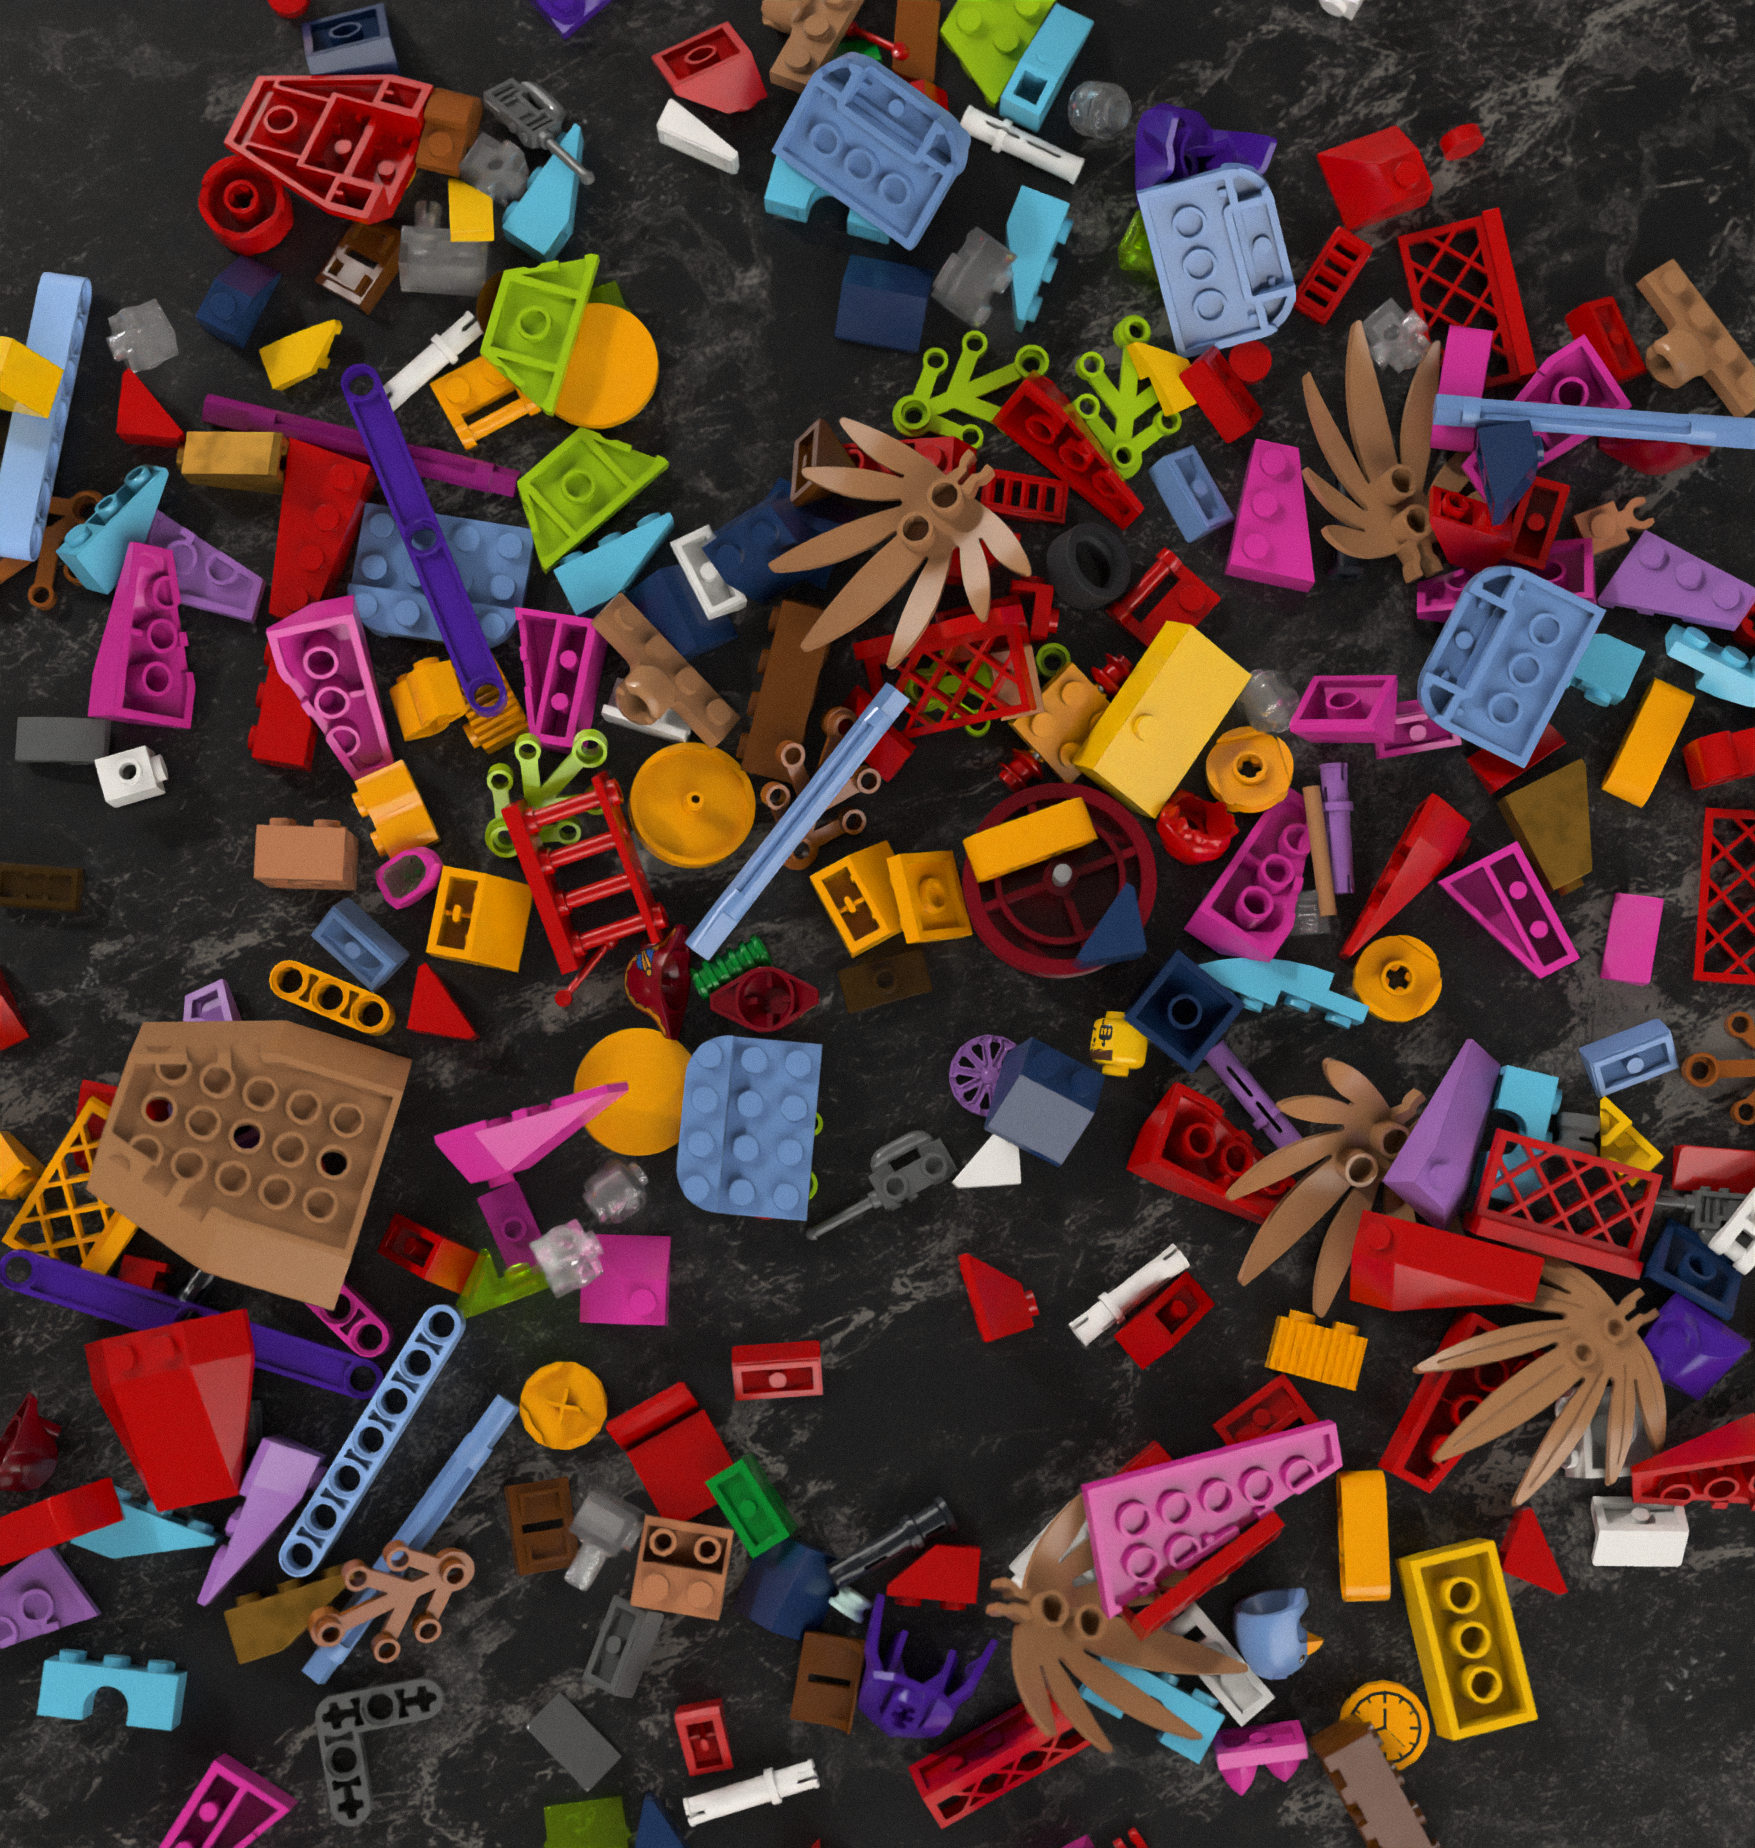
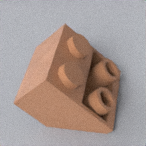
M645 1515L630 1605L719 1620L728 1578L734 1530Z

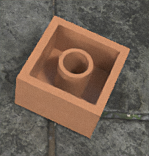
M270 818L269 825L256 826L254 878L269 888L356 891L359 839L347 830V827L340 826V821L317 819L314 820V827L296 824L297 820Z

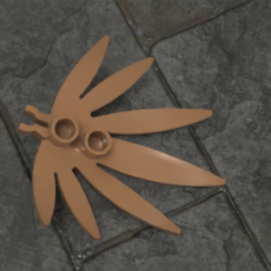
M1357 320L1350 327L1346 355L1345 390L1349 427L1361 470L1328 411L1310 372L1302 377L1308 414L1320 448L1338 480L1363 510L1324 481L1309 467L1302 471V475L1321 505L1335 518L1349 526L1327 525L1321 529L1323 537L1337 550L1356 558L1375 559L1395 553L1403 564L1402 571L1407 584L1414 582L1423 575L1429 578L1443 570L1439 558L1432 551V544L1439 541L1429 523V491L1435 485L1459 493L1469 481L1461 466L1471 453L1456 451L1439 471L1427 495L1423 494L1431 452L1432 409L1435 396L1438 394L1441 342L1435 341L1427 347L1413 377L1403 411L1399 443L1400 464H1398L1361 320ZM1477 491L1466 496L1484 502Z
M842 417L840 418L842 428L865 454L883 467L904 477L901 478L860 468L819 466L802 468L801 472L805 479L843 496L868 501H901L902 504L899 507L859 518L820 534L772 560L768 566L774 573L798 572L828 566L856 556L897 533L846 584L826 608L800 645L803 651L810 652L843 636L866 621L889 602L914 575L923 561L928 559L909 596L891 645L887 666L889 669H895L921 638L937 609L946 585L955 548L960 549L961 573L968 600L977 618L982 623L987 621L989 615L991 581L988 564L980 540L984 541L991 554L1010 571L1028 577L1031 575L1032 570L1021 544L1012 531L997 515L974 499L979 487L988 484L996 475L992 467L986 464L981 472L971 474L970 476L969 469L975 464L977 458L968 449L961 457L959 467L945 475L924 456L897 439L872 427Z
M1325 1058L1323 1060L1324 1074L1330 1085L1338 1093L1351 1101L1350 1104L1326 1096L1300 1095L1280 1100L1276 1103L1275 1107L1281 1112L1301 1120L1325 1124H1341V1128L1305 1137L1276 1150L1245 1172L1226 1192V1198L1233 1201L1284 1179L1329 1155L1304 1175L1286 1193L1263 1223L1247 1252L1238 1274V1282L1245 1286L1295 1244L1352 1185L1329 1225L1317 1261L1312 1309L1320 1318H1323L1328 1311L1351 1263L1352 1250L1362 1211H1371L1379 1183L1383 1181L1426 1109L1425 1107L1420 1113L1416 1114L1417 1107L1427 1100L1420 1091L1413 1088L1405 1095L1400 1105L1390 1109L1379 1091L1363 1074L1348 1064L1333 1058ZM1384 1183L1383 1215L1416 1223L1414 1209ZM1458 1215L1447 1232L1465 1236Z
M1508 1244L1505 1248L1545 1258L1540 1279L1557 1288L1554 1289L1539 1284L1535 1302L1511 1305L1561 1314L1564 1320L1524 1323L1473 1337L1416 1365L1413 1368V1372L1422 1374L1474 1367L1517 1357L1550 1344L1555 1345L1552 1351L1520 1370L1489 1395L1454 1430L1432 1457L1433 1462L1439 1463L1503 1435L1545 1409L1580 1379L1582 1381L1581 1385L1551 1425L1528 1466L1511 1502L1512 1506L1516 1507L1533 1495L1572 1452L1598 1408L1608 1379L1612 1381L1606 1435V1486L1616 1482L1628 1453L1635 1418V1393L1653 1454L1661 1452L1664 1447L1666 1402L1662 1381L1654 1359L1642 1339L1636 1333L1639 1327L1651 1322L1660 1314L1654 1308L1645 1314L1639 1313L1628 1321L1625 1320V1315L1636 1308L1635 1303L1637 1299L1645 1295L1640 1288L1634 1290L1623 1298L1620 1305L1615 1306L1607 1293L1593 1279L1572 1264L1558 1257Z
M1081 1492L1055 1517L1039 1539L1029 1559L1022 1588H1019L1014 1581L1004 1577L992 1580L991 1589L1001 1592L1004 1599L1015 1602L1007 1605L1000 1602L987 1605L986 1614L997 1617L1005 1615L1015 1623L1012 1637V1664L1021 1698L1032 1719L1043 1734L1047 1737L1057 1736L1047 1693L1048 1689L1062 1713L1090 1743L1102 1752L1113 1751L1112 1746L1101 1731L1079 1692L1059 1663V1658L1089 1689L1129 1716L1154 1728L1185 1739H1202L1200 1732L1127 1679L1084 1653V1650L1123 1665L1170 1674L1230 1675L1245 1673L1249 1668L1246 1664L1213 1649L1158 1629L1140 1642L1122 1618L1114 1616L1108 1619L1101 1609L1097 1581L1078 1587L1072 1585L1075 1578L1095 1566L1090 1536L1075 1546L1059 1562L1087 1519ZM1175 1571L1160 1581V1585L1174 1587L1187 1577V1571ZM1228 1576L1224 1578L1222 1581H1220L1218 1584L1224 1583L1228 1579ZM1150 1592L1144 1597L1139 1595L1126 1605L1131 1607L1151 1604L1153 1593Z

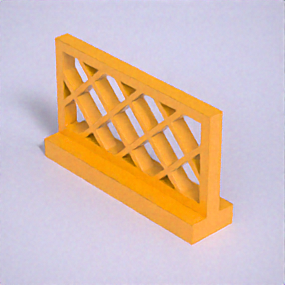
M94 1096L88 1100L1 1240L3 1243L13 1249H27L61 1260L58 1248L78 1245L83 1261L80 1267L105 1275L110 1274L139 1227L117 1211L111 1216L110 1206L98 1198V1202L77 1205L72 1188V1183L89 1180L96 1157L93 1148H97L100 1143V1139L91 1141L87 1121L93 1112L107 1121L111 1110L110 1106ZM80 1134L82 1143L74 1144ZM84 1150L90 1172L69 1176L65 1162L67 1153ZM58 1170L60 1178L52 1179ZM62 1185L68 1207L47 1211L43 1197L44 1190ZM36 1205L38 1213L30 1214ZM100 1209L105 1228L102 1232L85 1235L79 1213ZM70 1215L76 1237L55 1240L50 1219ZM40 1221L46 1242L33 1245L17 1234L24 1223ZM96 1241L89 1251L88 1242Z

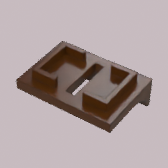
M354 221L314 281L349 301L369 316L415 245L406 234L382 221L370 225ZM352 250L376 263L377 266L373 270L349 257L348 254Z
M568 1476L503 1486L516 1575L522 1576L581 1565ZM560 1518L562 1521V1527L523 1533L522 1525Z
M805 1630L790 1719L835 1727L850 1735L866 1640ZM809 1673L851 1680L850 1686L809 1680Z

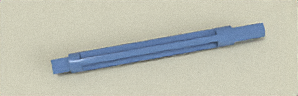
M1436 394L1432 409L1433 425L1477 428L1530 420L1532 431L1755 449V418L1481 399L1480 397Z
M885 683L759 848L685 941L687 946L707 961L711 959L781 866L910 702V699L889 683Z
M498 1394L471 1433L465 1436L392 1541L402 1540L410 1548L420 1551L424 1549L493 1452L492 1448L520 1409L518 1405L503 1395ZM398 1551L393 1554L391 1560L400 1559L404 1555V1551ZM382 1553L373 1568L404 1577L410 1566L403 1571H393L386 1564ZM369 1587L355 1591L341 1612L383 1593V1591ZM374 1618L347 1630L341 1642L333 1647L317 1645V1650L302 1669V1672L317 1684H326L338 1665L342 1664ZM330 1627L326 1634L333 1631L335 1627Z

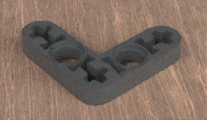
M422 1676L339 1692L326 1697L318 1705L315 1721L330 1810L333 1818L338 1823L344 1826L361 1824L371 1814L374 1807V1797L362 1732L434 1717L446 1702L445 1688L438 1679L431 1676ZM420 1686H426L428 1693H436L437 1699L430 1703L429 1710H424L423 1704L418 1702L408 1704L405 1707L408 1715L401 1714L402 1699L397 1689H405L404 1698L417 1695L420 1692ZM385 1694L392 1700L393 1711L389 1717L379 1719L371 1714L369 1701L373 1695ZM354 1698H361L360 1714L365 1723H357L358 1714L344 1718L341 1722V1727L336 1726L335 1720H327L326 1713L333 1708V1703H338L340 1710H346L357 1705ZM348 1747L355 1752L357 1764L353 1770L342 1772L334 1766L332 1760L334 1751L337 1748ZM356 1776H360L361 1783L355 1782L352 1785L354 1798L356 1800L362 1799L364 1805L357 1810V1816H352L350 1809H342L341 1803L348 1798L347 1785L345 1784L337 1788L336 1781H348Z

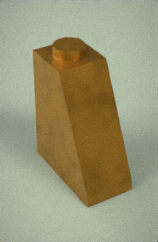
M187 431L186 443L180 444L178 448L177 468L181 470V474L190 484L283 495L289 442L283 433Z
M1581 758L1505 796L1497 802L1503 817L1516 841H1518L1545 894L1557 889L1560 896H1563L1583 886L1584 883L1581 877L1592 871L1586 765Z

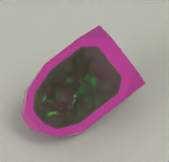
M415 847L402 851L376 870V882L385 900L398 910L413 905L435 889L438 881L441 879L444 865L435 851L426 847Z

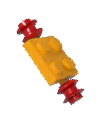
M1106 653L1107 665L1103 669L1091 668L1094 685L1074 663L1067 662L1040 689L1044 712L1008 721L1011 728L1030 747L1028 752L1024 749L1012 748L1011 752L1014 759L1009 764L997 763L1001 769L997 776L1009 790L1017 793L1020 789H1027V782L1032 777L1042 780L1043 772L1039 764L1042 762L1063 783H1073L1082 772L1070 762L1110 705L1106 697L1115 698L1135 668L1124 655L1118 653L1114 657Z

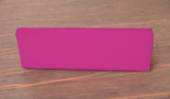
M1416 699L1397 703L1394 743H1373L1375 758L1382 759L1462 744L1460 736L1433 723L1426 716Z
M1614 893L1600 979L1642 987L1650 983L1664 899Z

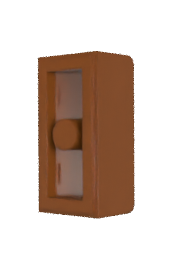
M897 0L894 44L903 42L910 48V54L904 61H898L893 57L892 72L907 83L925 79L934 84L940 1Z

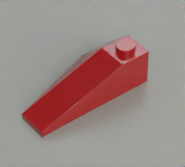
M1033 369L991 422L1124 531L1141 514L1144 506L1068 397L1057 389L1053 381Z
M1431 793L1417 806L1338 954V957L1347 960L1444 870L1452 862L1453 858L1460 861L1472 840V838L1466 836L1471 823L1441 797Z
M1179 1082L1173 1083L1139 1130L1126 1170L1164 1189L1263 1225L1272 1210L1297 1182L1291 1176H1288L1238 1199L1228 1200L1226 1192L1265 1156L1251 1143L1253 1138L1244 1129L1239 1131L1223 1115L1225 1111L1214 1100Z
M1363 1210L1352 1250L1349 1300L1393 1312L1475 1305L1535 1302L1545 1258L1407 1220Z
M1755 1413L1631 1466L1632 1502L1685 1506L1692 1500L1710 1501L1711 1507L1717 1509H1726L1729 1503L1749 1504L1751 1511H1755Z

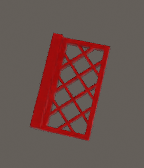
M1499 207L1482 211V216L1397 237L1423 352L1425 353L1427 347L1432 344L1429 333L1437 320L1449 326L1469 327L1479 310L1482 309L1497 320L1498 327L1493 333L1491 351L1506 359L1509 374L1496 377L1487 375L1484 391L1515 383L1520 385L1527 384L1538 370ZM1475 229L1479 244L1470 259L1449 247L1457 234ZM1447 237L1444 243L1437 240L1439 238ZM1427 242L1439 249L1428 269L1412 261L1408 246ZM1445 253L1465 264L1454 284L1433 273ZM1480 253L1484 267L1475 262ZM1471 268L1487 277L1488 286L1480 299L1459 288ZM1414 270L1423 275L1418 284ZM1428 279L1449 290L1437 310L1422 302L1419 293ZM1454 294L1475 305L1463 325L1443 314L1444 309ZM1490 294L1493 307L1484 303ZM1424 311L1433 316L1428 324H1426ZM1499 335L1503 348L1494 344ZM1442 348L1440 356H1442L1440 360V371L1443 367L1445 350Z
M1022 604L989 610L988 619L984 623L979 621L976 614H971L927 626L916 645L904 658H910L908 663L901 662L896 667V669L902 672L895 685L897 690L903 693L909 679L925 689L916 707L909 702L904 708L911 717L904 731H900L902 735L909 739L1037 710L1018 624L1025 622ZM895 633L853 644L856 661L864 660L873 698L885 685L880 665L887 664ZM1002 635L1007 636L1010 654L1004 664L988 653L996 637ZM984 640L981 647L974 643ZM961 645L976 655L967 673L951 662L958 647ZM946 649L944 655H941L939 652H937ZM924 654L939 664L930 681L915 671L920 658ZM983 661L999 672L990 690L974 679ZM946 670L962 681L953 699L937 688ZM1007 678L1018 686L1021 704L1011 706L998 696ZM969 687L985 698L977 714L971 713L960 705ZM932 696L948 706L939 723L924 714ZM993 704L999 708L990 711ZM955 713L961 716V718L953 719ZM919 721L925 725L916 728Z
M1705 808L1693 981L1755 986V974L1744 963L1745 960L1755 953V946L1740 958L1723 939L1741 923L1755 937V927L1747 920L1755 912V905L1743 915L1726 896L1744 880L1755 891V881L1750 876L1755 872V865L1745 871L1729 853L1747 837L1755 845V835L1753 834L1755 824L1748 828L1743 823V821H1755V811ZM1714 819L1732 820L1742 830L1743 834L1728 847L1724 848L1713 836ZM1713 844L1720 853L1711 860ZM1724 857L1741 876L1724 891H1721L1710 879V868ZM1710 887L1717 896L1708 903ZM1721 900L1738 920L1719 935L1707 922V911ZM1707 930L1714 940L1705 946ZM1717 943L1735 961L1723 973L1703 972L1704 954ZM1739 966L1746 975L1730 973Z
M1497 1128L1472 1212L1466 1211L1461 1228L1479 1236L1639 1280L1644 1263L1638 1261L1663 1175ZM1507 1141L1520 1144L1528 1159L1510 1171L1507 1170L1502 1160ZM1531 1147L1543 1151L1537 1155H1534ZM1554 1154L1560 1155L1568 1172L1548 1182L1539 1163ZM1571 1159L1578 1160L1583 1163L1575 1167ZM1594 1166H1599L1608 1183L1589 1194L1580 1174ZM1532 1168L1542 1187L1522 1198L1513 1178ZM1498 1170H1499L1501 1176H1499L1498 1178H1496L1497 1173H1498ZM1612 1170L1623 1174L1615 1178ZM1635 1177L1647 1180L1642 1198L1629 1205L1620 1186ZM1573 1179L1582 1199L1562 1209L1553 1190ZM1506 1183L1515 1203L1500 1212L1488 1209L1492 1191ZM1613 1191L1622 1210L1603 1221L1594 1201ZM1546 1195L1556 1214L1541 1223L1534 1222L1526 1206ZM1586 1206L1596 1225L1582 1234L1574 1233L1567 1217ZM1520 1210L1523 1218L1513 1216L1512 1214ZM1627 1218L1633 1229L1628 1247L1615 1244L1607 1230ZM1560 1222L1563 1229L1552 1226ZM1600 1233L1604 1241L1592 1237Z

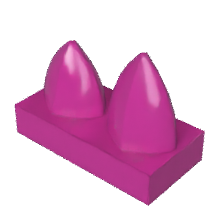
M1299 1719L1217 1730L1212 1740V1748L1218 1769L1221 1771L1226 1783L1241 1796L1247 1791L1254 1780L1257 1765L1265 1764L1274 1776L1286 1782L1297 1770L1301 1759H1308L1307 1742Z

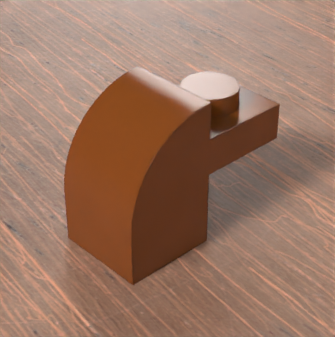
M438 87L434 89L424 112L426 123L415 160L417 168L459 178L467 147L474 149L484 107L480 97Z

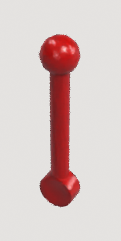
M854 20L845 33L846 36L856 35L890 51L892 56L898 61L906 60L910 54V48L903 42L894 44L858 27Z
M619 939L601 945L565 990H560L556 993L555 1003L558 1006L568 1007L573 1001L572 994L605 953L618 945Z

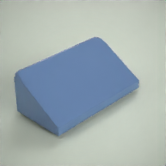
M1194 445L1162 457L1149 468L1148 472L1188 543H1192L1235 519Z
M345 898L334 904L311 934L319 944L374 994L410 956L406 949L350 898Z
M1660 1019L1650 1020L1579 1048L1581 1059L1598 1098L1679 1068L1671 1031Z

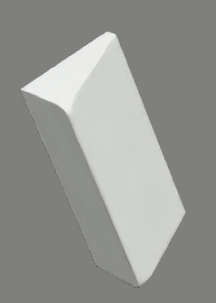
M709 524L670 542V546L708 620L745 608L747 604L745 595L725 583L701 548L713 534Z

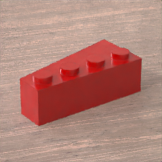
M291 437L289 438L268 612L277 622L311 603L333 599L361 526L365 503L370 502L378 481V477L370 465Z
M1458 1309L1436 1354L1473 1337L1501 1329V1327L1473 1312ZM1538 1349L1494 1363L1425 1373L1377 1466L1408 1484L1431 1493L1465 1454L1462 1453L1435 1463L1432 1457L1436 1451L1489 1395L1520 1370L1547 1353Z

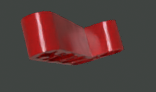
M1755 727L1734 733L1723 731L1696 739L1681 748L1693 790H1700L1755 775Z
M108 1477L0 1517V1567L125 1520L112 1478Z

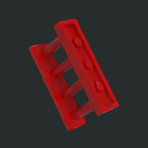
M607 770L599 772L591 778L595 790L537 810L534 806H528L526 798L509 803L501 809L562 975L578 970L586 962L584 955L588 954V949L647 930L651 943L655 944L667 934L665 928L669 927L668 916L661 902L655 903L619 805L624 803L622 790L615 778L610 779ZM600 806L602 807L610 831L553 851L550 848L544 849L538 833L542 831V826ZM617 848L625 870L624 873L568 892L565 889H559L554 873L558 871V867ZM632 889L640 911L639 914L583 933L580 930H574L569 914L573 913V908Z

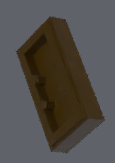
M0 862V907L81 913L85 869Z
M922 949L837 971L848 1014L933 992Z

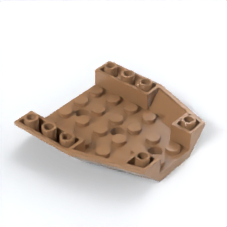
M287 1020L143 1022L129 1054L108 1115L86 1190L204 1273L334 1311L402 1099L412 1059ZM157 1099L167 1101L173 1110L171 1117L164 1122L152 1121L146 1114V1107L151 1101ZM242 1126H251L258 1131L260 1141L251 1149H243L235 1143L233 1138L234 1132ZM330 1152L339 1153L346 1161V1169L339 1175H329L321 1167V1158Z

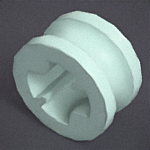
M849 1586L840 1590L837 1597H831L828 1601L837 1610L860 1624L864 1620L863 1611L871 1609L874 1605Z

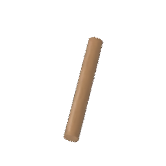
M1320 785L1307 786L1302 789L1320 917L1336 916L1337 908Z

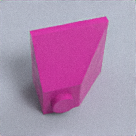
M583 1234L580 1322L668 1325L671 1236Z

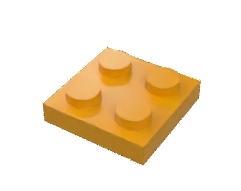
M953 850L905 853L886 858L890 872V883L894 889L899 909L900 925L904 931L907 944L960 939L973 934L964 903Z

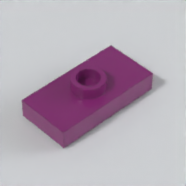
M518 1180L476 1198L512 1279L554 1261Z

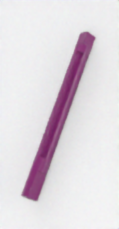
M210 393L207 394L204 400L203 423L239 432L283 433L288 442L291 437L344 457L372 464L359 430ZM406 442L419 476L509 497H514L518 492L517 481L521 478L522 471Z

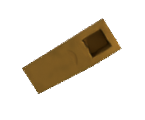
M346 1563L321 1570L320 1575L322 1579L305 1584L303 1577H298L277 1584L279 1593L262 1598L260 1590L234 1598L236 1607L225 1611L224 1615L239 1664L282 1651L289 1647L307 1629V1620L310 1614L319 1607L330 1606L347 1588L341 1577V1570ZM361 1571L353 1572L349 1579L355 1580L361 1574Z

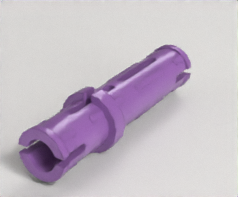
M1348 763L1320 764L1322 805L1334 894H1354L1356 892L1353 877L1352 835L1350 828V812L1354 811V804L1352 801H1349Z
M1222 1040L1216 1044L1205 1056L1204 1060L1208 1062L1228 1087L1229 1091L1255 1120L1252 1125L1258 1131L1261 1128L1278 1149L1303 1139L1286 1116L1275 1107L1276 1104L1258 1084L1252 1074L1227 1047L1226 1042ZM1227 1066H1230L1233 1069V1071L1237 1074V1076L1242 1080V1082L1247 1086V1088L1253 1094L1252 1097H1250L1245 1092V1090L1240 1086V1084L1235 1080V1078L1227 1070ZM1257 1101L1261 1103V1105L1265 1108L1269 1115L1279 1125V1127L1282 1129L1281 1133L1277 1131V1129L1272 1125L1268 1118L1259 1109V1107L1256 1105Z

